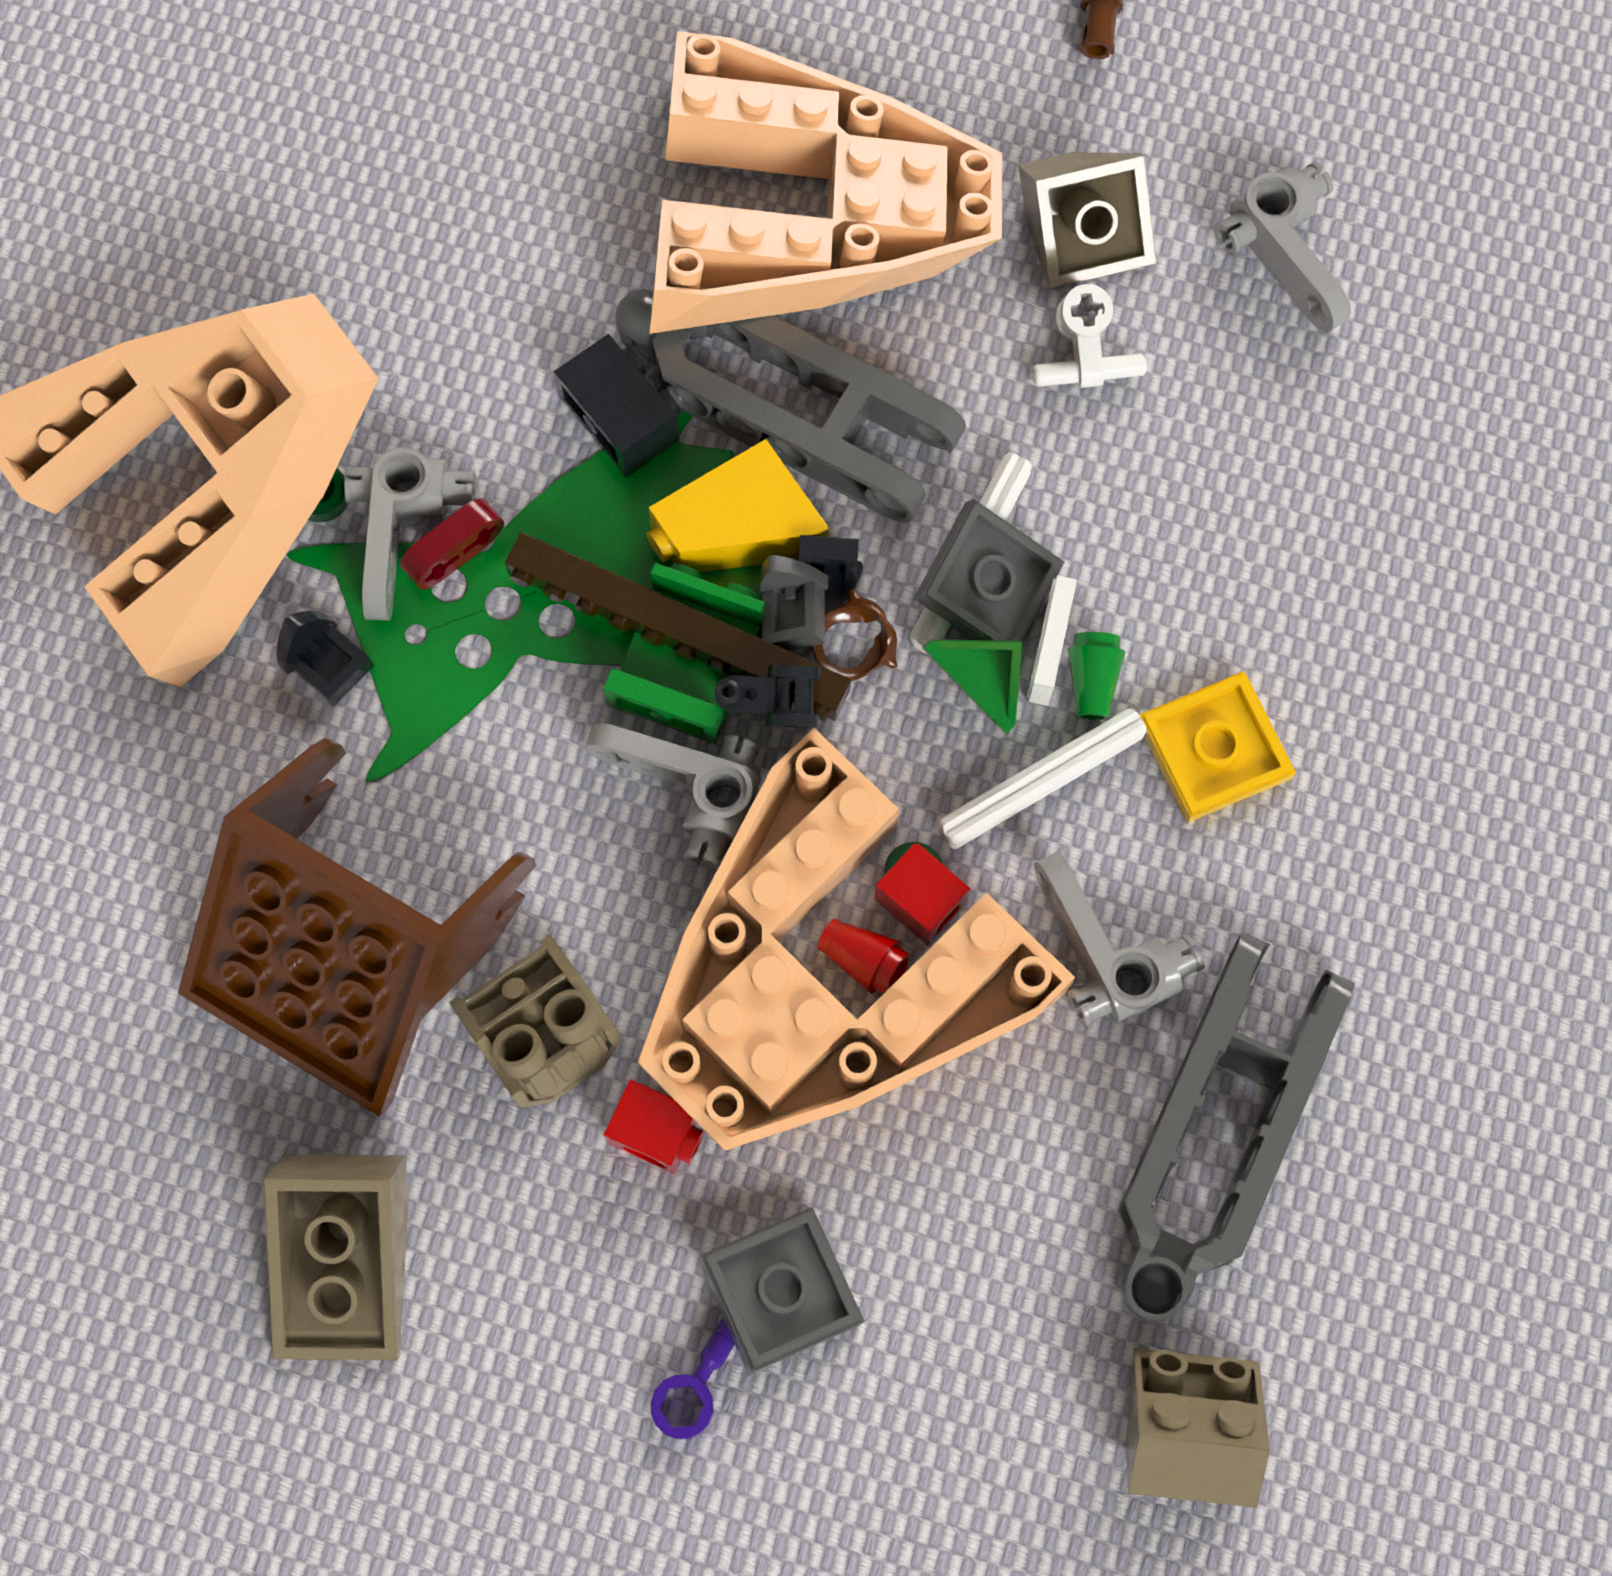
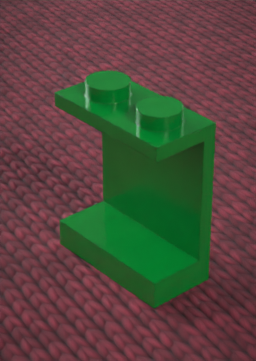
M654 563L651 571L653 591L751 635L759 636L762 629V618L765 613V602L758 600V595L754 591L735 583H726L725 587L705 581L700 572L683 564L674 563L669 568ZM635 632L620 670L611 668L603 688L607 706L716 745L729 711L724 710L718 705L715 699V689L723 678L733 675L728 673L726 676L718 675L710 671L706 667V663L695 658L693 661L682 659L673 652V648L661 644L659 647L651 645L640 637L641 634Z

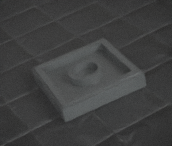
M972 499L965 502L913 599L974 640L1022 641L1023 643L1051 589L1053 578H1057L1065 562L981 503Z
M813 1207L702 1254L697 1259L748 1376L858 1327L865 1322Z

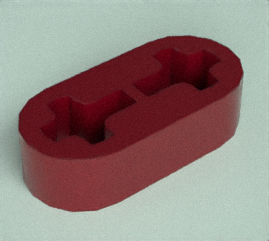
M484 498L470 501L415 542L403 555L400 567L419 589L431 588L491 544L501 533L504 527V520Z

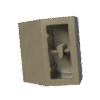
M1134 1348L1126 1438L1128 1494L1257 1508L1270 1452L1259 1362L1240 1360L1233 1357L1221 1358L1177 1353L1170 1350L1158 1351Z

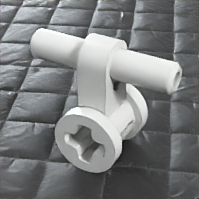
M1093 284L1079 285L1073 288L1057 306L1054 317L1055 325L1063 338L1073 342L1074 360L1036 364L1033 367V381L1037 387L1078 383L1079 388L1103 386L1104 380L1144 376L1146 373V358L1142 353L1102 357L1100 332L1109 325L1112 319L1113 304L1110 296L1101 287ZM1080 302H1083L1085 311L1095 312V317L1087 326H1084L1081 317H1073L1071 313Z

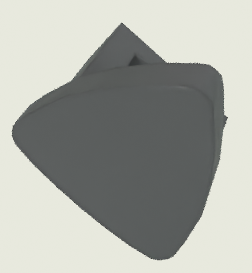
M778 555L768 556L760 570V592L762 601L765 602V613L762 618V639L785 650L824 644L825 590L828 589V575L802 561Z

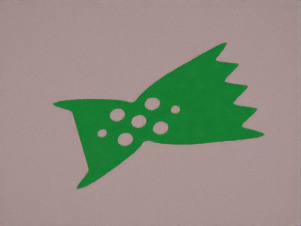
M681 410V415L677 417L679 436L693 417ZM678 441L626 478L603 450L561 476L526 505L501 531L490 549L478 553L457 569L467 579L468 586L466 593L456 602H442L434 596L432 588L421 590L400 567L403 555L414 543H399L394 604L390 621L365 620L362 586L366 543L325 544L303 547L288 553L286 557L294 562L336 576L361 648L374 664L370 673L387 717L391 734L369 769L365 781L370 782L387 776L429 747L495 690L512 670L517 659L524 655H533L545 660L563 663L622 665L635 631L630 629L627 632L620 631L612 627L608 623V619L597 614L594 617H589L579 612L575 608V604L566 600H562V602L553 601L542 593L543 590L530 585L529 588H525L514 583L510 579L505 566V561L520 532H523L652 590L651 571L654 563L670 568L673 562L671 559L662 562L648 541L646 532L651 530L649 507L734 457V452L731 450L688 445ZM753 565L701 572L705 581L725 587L726 583L739 584L754 591L758 595L757 599L762 600L760 592L761 566ZM498 587L512 588L521 598L520 611L509 620H496L485 609L486 597L492 590ZM550 605H565L573 612L575 624L568 635L561 638H552L545 635L540 629V614ZM418 624L426 629L427 637L423 643L412 645L407 642L405 632L411 625ZM762 629L758 636L760 639H762ZM477 634L488 639L491 644V658L480 668H467L459 663L455 650L462 638L467 635Z

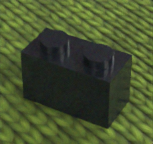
M607 334L556 369L554 376L559 398L626 478L680 440L677 417L681 415V412L674 398L664 387L661 386L656 390L646 379V368L635 351L629 346L622 350L610 334Z

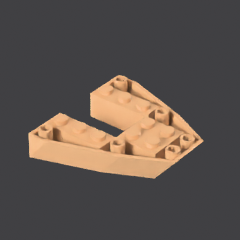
M677 31L665 160L828 179L827 218L662 200L649 334L824 308L935 277L1002 239V152L892 97L734 38Z
M315 294L247 308L120 343L0 395V470L22 500L56 515L173 414L216 470L217 474L84 587L149 677L181 687L225 650L325 494L379 377Z
M815 728L805 735L770 769L683 934L638 1060V1064L724 1151L859 1107L1034 1020L1068 993L1075 979V976L986 892L857 1020L779 942L897 829L899 808Z

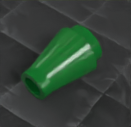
M1080 632L1074 634V644L1067 651L1076 703L1075 717L1090 720L1110 719L1111 704L1126 653L1125 650L1120 649V636L1105 632Z

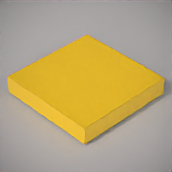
M1245 671L1139 714L1147 729L1144 737L1187 823L1289 781L1296 774Z

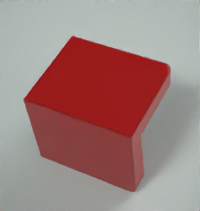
M913 844L876 884L874 899L928 946L965 906L971 888L920 844Z

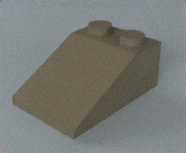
M283 1154L264 1178L273 1359L397 1361L400 1356L408 1223L406 1155Z

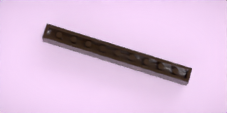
M520 532L505 561L508 575H510V579L514 583L525 588H529L530 585L543 590L542 593L553 601L562 602V600H566L575 604V608L579 612L589 617H594L595 614L608 619V623L612 627L620 631L627 632L628 629L641 634L640 637L651 645L659 647L661 644L673 648V652L682 659L693 661L695 658L707 664L706 667L710 671L718 675L726 676L728 673L733 676L767 677L768 665L820 667L821 680H815L813 714L819 715V720L825 721L828 718L836 721L851 690V679L523 532ZM795 683L792 685V705L795 703Z

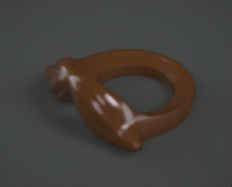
M851 589L846 603L825 614V634L831 626L838 623H858L862 621L868 623L877 620L881 625V632L874 638V645L869 649L863 662L852 668H840L832 664L825 656L823 644L813 645L811 648L817 664L850 678L852 682L866 677L883 665L897 668L896 631L888 622L883 609L876 602L863 598L855 589Z

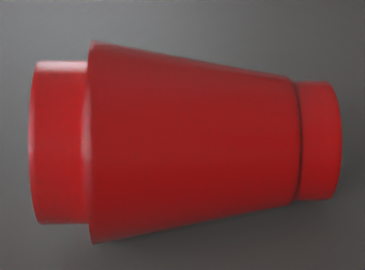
M836 918L832 919L825 927L817 944L819 951L825 953L829 959L870 994L876 991L884 994L907 971L911 960V954L901 949V941L849 923H843Z

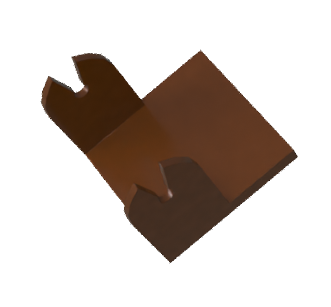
M323 738L310 746L224 816L178 994L380 1117L393 1103L421 1020L487 953L501 936L526 896L517 891V888L537 865L531 856L524 852H517L490 876L442 925L438 924L298 840L311 826L337 786L335 782L328 778L322 782L320 781L346 754L341 744L332 739Z

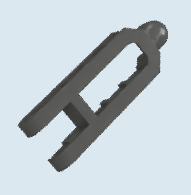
M645 289L633 291L620 300L615 316L617 333L621 342L626 347L632 348L637 355L655 364L660 387H664L671 394L681 411L751 447L766 439L783 464L894 521L910 522L926 496L925 490L916 479L903 470L852 445L866 420L868 419L905 439L911 435L930 446L948 450L947 452L950 454L967 428L963 417L943 401L774 315L649 334L653 291ZM715 334L750 352V359L758 363L765 360L798 377L800 385L809 389L812 384L839 398V401L821 429L688 360L684 351V345L688 339L694 340L706 336L712 339Z
M1241 932L1226 961L1118 1208L1132 1248L1135 1251L1124 1276L1122 1285L1123 1299L1132 1314L1141 1320L1152 1323L1165 1321L1181 1310L1189 1297L1198 1275L1230 1264L1233 1260L1242 1257L1355 987V982L1325 970L1310 997L1286 1054L1235 1031V1028L1252 992L1253 986L1250 985L1261 959L1270 946L1269 943L1245 932ZM1216 1064L1270 1088L1271 1091L1208 1238L1192 1244L1159 1228L1154 1216L1157 1211L1154 1209V1205L1168 1174L1180 1158L1181 1152L1178 1150L1193 1117L1202 1107L1206 1098L1203 1096V1092Z

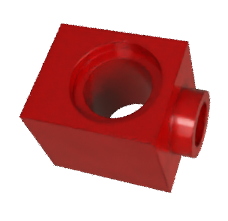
M630 1079L603 1136L608 1145L675 1174L680 1161L687 1164L692 1162L701 1144L705 1130L697 1127L698 1123L673 1098Z

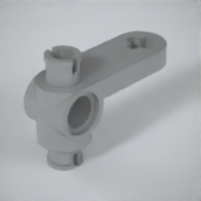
M1318 162L1310 163L1300 172L1295 168L1286 167L1278 173L1268 172L1261 174L1251 181L1245 194L1231 202V216L1214 225L1215 237L1220 246L1229 239L1231 240V243L1224 248L1230 255L1238 253L1241 248L1248 245L1310 322L1319 330L1330 332L1350 318L1351 308L1349 300L1340 284L1293 228L1316 214L1317 200L1333 191L1331 177L1327 171L1317 178L1315 177V174L1323 168ZM1260 208H1271L1278 214H1267L1263 212Z
M395 448L387 451L381 457L376 456L373 468L350 465L346 467L345 474L346 477H349V479H345L346 502H370L362 586V605L365 620H391L400 524H416L425 520L428 516L445 517L448 505L464 506L470 501L475 500V496H473V494H476L475 470H468V472L448 471L446 459H428L418 451L410 448ZM404 481L418 483L413 489L406 492L393 490L397 484Z
M594 724L585 746V750L589 754L608 764L693 790V796L682 825L683 829L691 834L683 858L689 863L699 866L703 853L706 851L703 858L706 861L705 869L718 870L725 847H730L754 801L761 777L752 770L756 756L759 754L760 747L756 743L744 738L741 750L737 754L739 751V745H737L739 736L725 735L722 740L723 745L719 757L615 725ZM719 787H730L740 795L733 805L724 808L714 806L707 798L714 789Z
M1056 852L1034 863L1040 887L1090 981L1076 989L1068 990V997L1073 1009L1084 1005L1080 1007L1081 1012L1077 1013L1078 1019L1084 1026L1090 1025L1092 1021L1107 1014L1115 1023L1127 1018L1141 1016L1151 1006L1182 992L1183 983L1181 978L1205 968L1199 950L1190 954L1192 952L1191 948L1195 947L1196 943L1188 934L1167 945H1164L1159 938L1154 937L1137 946L1124 947L1114 951L1064 857ZM1122 970L1137 972L1145 982L1146 991L1140 995L1126 994L1116 983V973Z

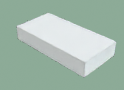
M1057 575L1056 579L1053 578L1026 697L1029 698L1031 703L1049 706L1077 579Z

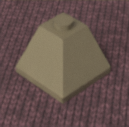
M1070 152L1018 165L1026 221L1050 289L1156 264L1144 155L1141 153Z

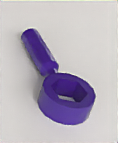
M723 1317L700 1353V1364L692 1376L674 1375L663 1380L654 1391L651 1399V1416L655 1425L666 1436L677 1440H688L702 1434L710 1425L714 1414V1400L705 1384L713 1371L722 1367L735 1346ZM692 1387L704 1404L695 1425L673 1428L661 1411L668 1393L673 1389Z

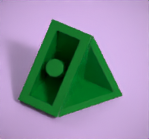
M929 639L921 647L1003 732L1008 733L1016 725L1022 641Z

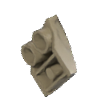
M551 935L540 941L542 943L541 947L463 999L457 996L449 1002L519 1108L555 1102L602 1070L622 1040L612 1021Z

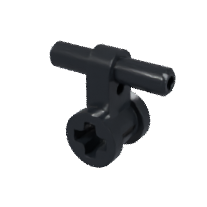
M768 665L767 677L728 676L717 684L715 699L721 708L729 712L766 714V726L819 728V715L813 714L815 680H821V668L797 665ZM795 683L794 710H791L792 685ZM750 690H755L757 693L754 700H751Z

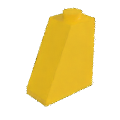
M766 439L650 506L651 530L646 532L651 547L662 562L671 559L673 564H683L700 573L761 565L771 555L795 559L799 557L800 535L829 537V527Z

